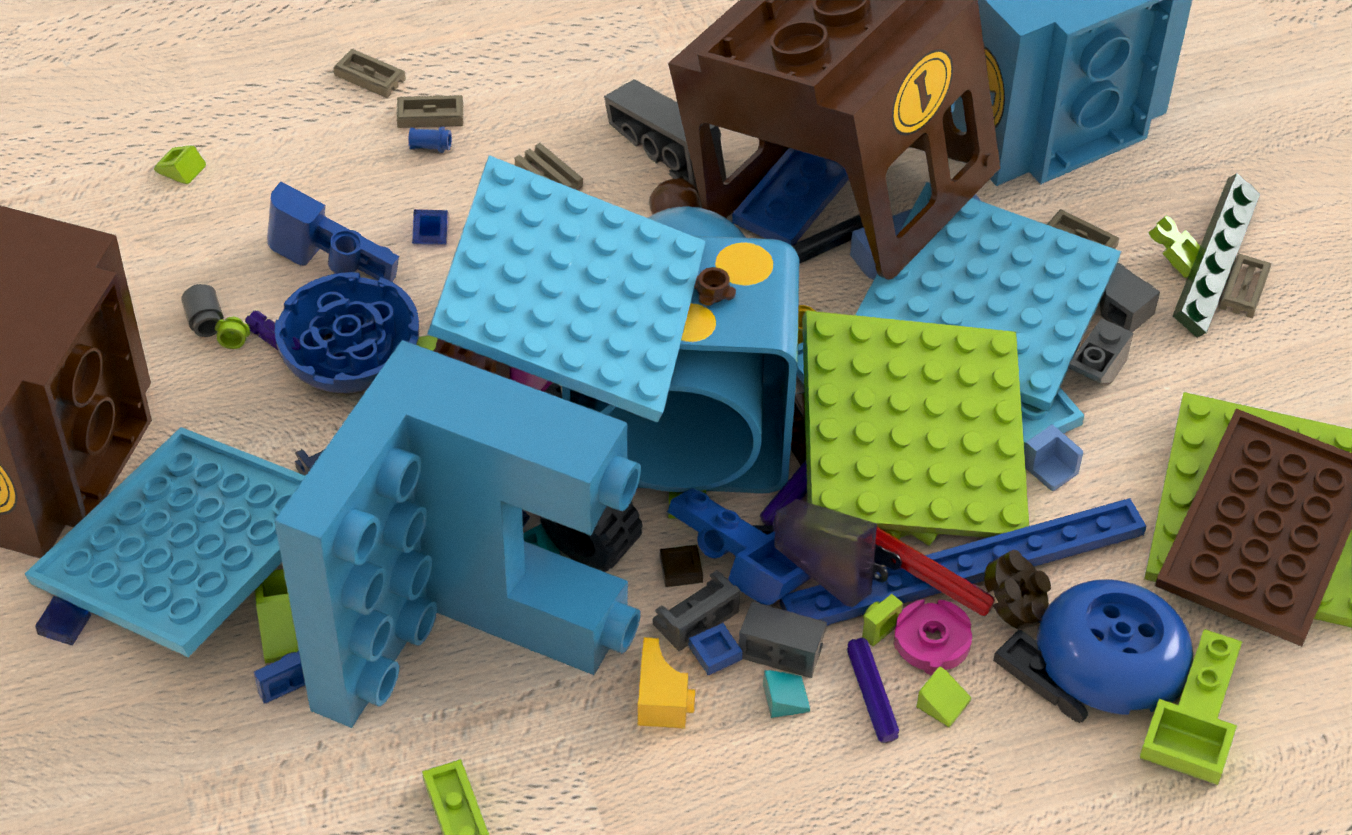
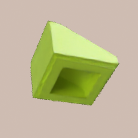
M194 145L172 147L153 169L158 174L183 184H189L204 169L206 162Z
M939 666L919 691L916 707L950 728L970 703L972 697L945 669Z

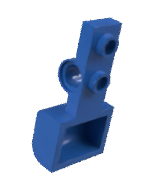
M280 181L271 193L267 244L274 252L298 265L304 266L321 249L329 254L328 266L335 274L360 270L377 280L382 277L393 282L397 274L398 255L394 254L387 247L379 246L366 239L359 232L350 230L325 217L326 205Z
M691 488L670 501L667 512L698 531V545L706 556L716 559L728 552L736 556L729 574V581L733 586L736 585L741 592L760 604L771 605L819 572L823 561L822 556L779 529L766 535L741 519L737 513L725 509L701 491Z

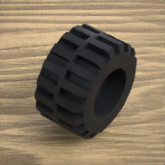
M632 502L624 511L606 506L592 535L540 516L542 527L560 551L574 561L603 572L612 569L643 532L641 530L643 525L639 518L640 515Z

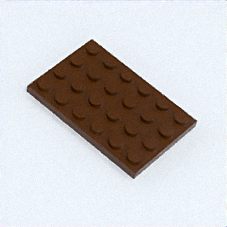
M1236 409L1159 572L1155 587L1302 647L1352 530V453Z

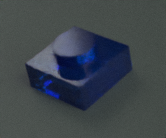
M54 596L36 623L35 628L40 636L73 646L91 617V613Z

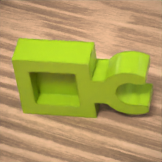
M1166 215L1148 233L1155 242L1166 247L1162 254L1184 278H1187L1200 245L1186 230L1179 233L1175 222Z

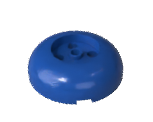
M357 272L327 275L300 287L284 302V309L279 319H276L275 322L276 345L288 369L304 383L333 393L366 391L400 342L404 340L417 345L419 338L418 312L410 296L401 287L385 278L380 277L378 281L362 278L360 273ZM328 334L332 335L330 339H323ZM292 337L300 340V350L292 349V347H296Z
M1091 580L1079 583L1065 590L1047 607L1036 636L1038 650H1041L1047 664L1045 670L1062 690L1090 707L1115 714L1129 715L1131 710L1149 709L1150 712H1154L1159 699L1173 703L1184 690L1194 659L1193 645L1188 629L1172 606L1152 591L1120 580Z

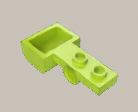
M1206 629L1203 630L1179 705L1161 699L1158 700L1139 758L1216 785L1219 784L1237 725L1220 720L1218 716L1242 641Z

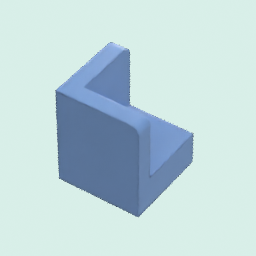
M1051 424L1026 442L1024 450L1025 469L1051 491H1055L1079 474L1083 450Z

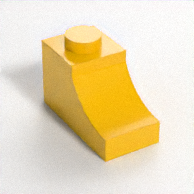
M643 637L638 695V726L685 729L686 713H694L696 689H688V673L676 671L665 661L660 650L659 638Z

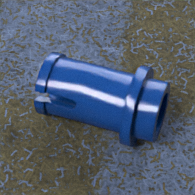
M439 127L438 130L410 128L408 144L410 149H438L439 153H444L445 150L451 149L452 133L451 130H445V127Z

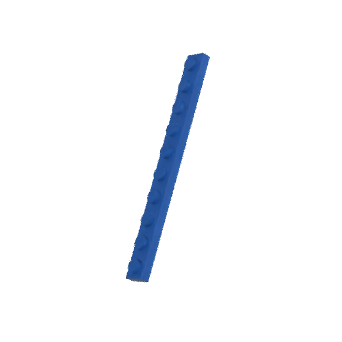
M1131 498L925 556L970 583L975 584L984 581L985 569L989 562L1011 550L1019 551L1033 566H1038L1144 536L1147 526ZM885 566L888 579L883 583L856 574L788 593L780 599V607L782 610L825 621L827 625L864 615L873 603H881L891 594L904 604L943 592L901 567L898 570H893Z

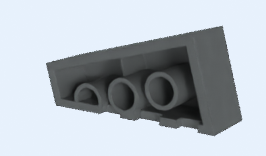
M635 79L605 95L604 100L609 124L636 147L642 144L648 157L653 162L658 163L662 161L671 169L669 170V175L673 179H685L693 184L698 191L678 103ZM710 124L722 182H724L727 178L720 140L721 131L718 126Z

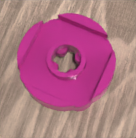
M925 599L917 600L906 606L899 614L893 644L902 658L912 666L924 670L929 675H933L939 666L945 670L952 669L961 664L968 656L972 643L971 622L967 614L957 605L939 599L937 604H925ZM925 631L930 633L941 632L940 639L931 640L927 638Z

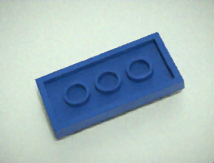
M789 148L732 213V223L765 239L781 240L793 245L797 243L849 180L847 172L836 161Z

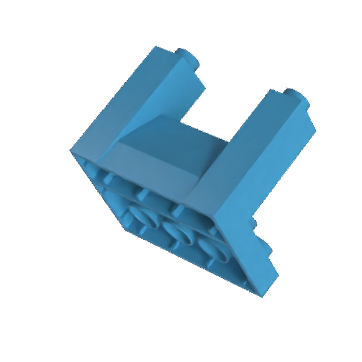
M402 340L274 520L310 711L353 728L368 703L382 706L393 692L398 679L399 663L395 660L407 642L420 646L426 640L434 625L437 613L592 675H595L609 649L621 654L625 653L635 637L641 616L639 609L628 605V581L525 542L523 537L522 509L588 535H592L606 506L624 511L636 492L641 475V465L627 459V422Z

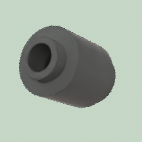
M205 284L191 286L181 297L189 327L198 336H213L217 334L215 330L216 323L221 319L224 320L216 291L212 286Z

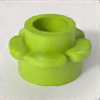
M237 317L221 319L215 325L217 341L227 349L242 347L246 337L250 336L249 326Z

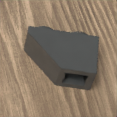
M1117 263L1100 300L1101 317L1134 332L1155 314L1160 291L1126 269L1122 264Z
M1101 318L1070 361L1068 368L1099 383H1112L1127 361L1133 332Z

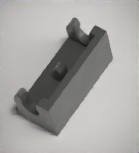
M714 571L710 574L712 580L707 582V586L670 610L664 606H660L655 610L658 615L653 617L652 624L678 651L689 646V638L724 623L739 613L740 589L736 585L733 586L719 571Z
M752 601L739 632L738 645L743 651L742 659L812 678L822 650L823 643L821 641L827 622Z

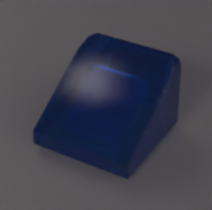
M414 209L412 243L447 245L450 219L448 210Z

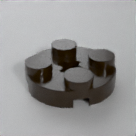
M1011 550L989 562L985 569L984 581L987 593L993 591L998 603L993 605L997 614L1007 624L1016 629H1024L1028 626L1031 627L1039 624L1049 606L1047 592L1051 590L1050 579L1045 572L1037 571L1017 550Z

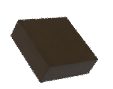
M697 544L660 549L659 557L665 587L703 583V571Z

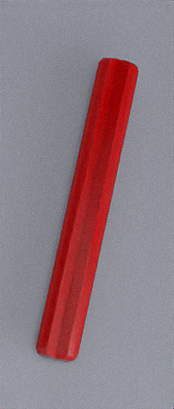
M867 524L862 529L859 535L860 538L897 554L902 561L901 568L981 616H986L992 610L995 598L991 594L877 526Z

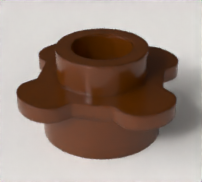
M706 268L696 278L694 289L698 291L700 295L699 302L703 305L709 306L723 299L732 300L736 296V289L729 285V274L721 268Z

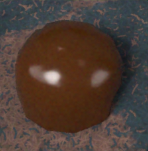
M682 178L669 179L660 183L649 198L652 215L674 207L691 206L702 208L696 187Z

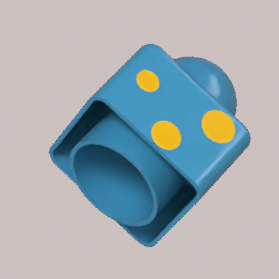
M683 206L657 212L647 218L706 241L697 276H699L701 271L710 267L725 270L730 277L729 285L736 289V296L732 300L722 299L707 306L699 302L700 295L696 289L693 290L664 411L658 422L562 386V399L627 422V459L641 465V475L637 488H650L668 492H685L691 488L697 491L761 494L776 492L787 483L789 478L797 376L799 256L796 250L784 241L746 238L731 221L711 210Z

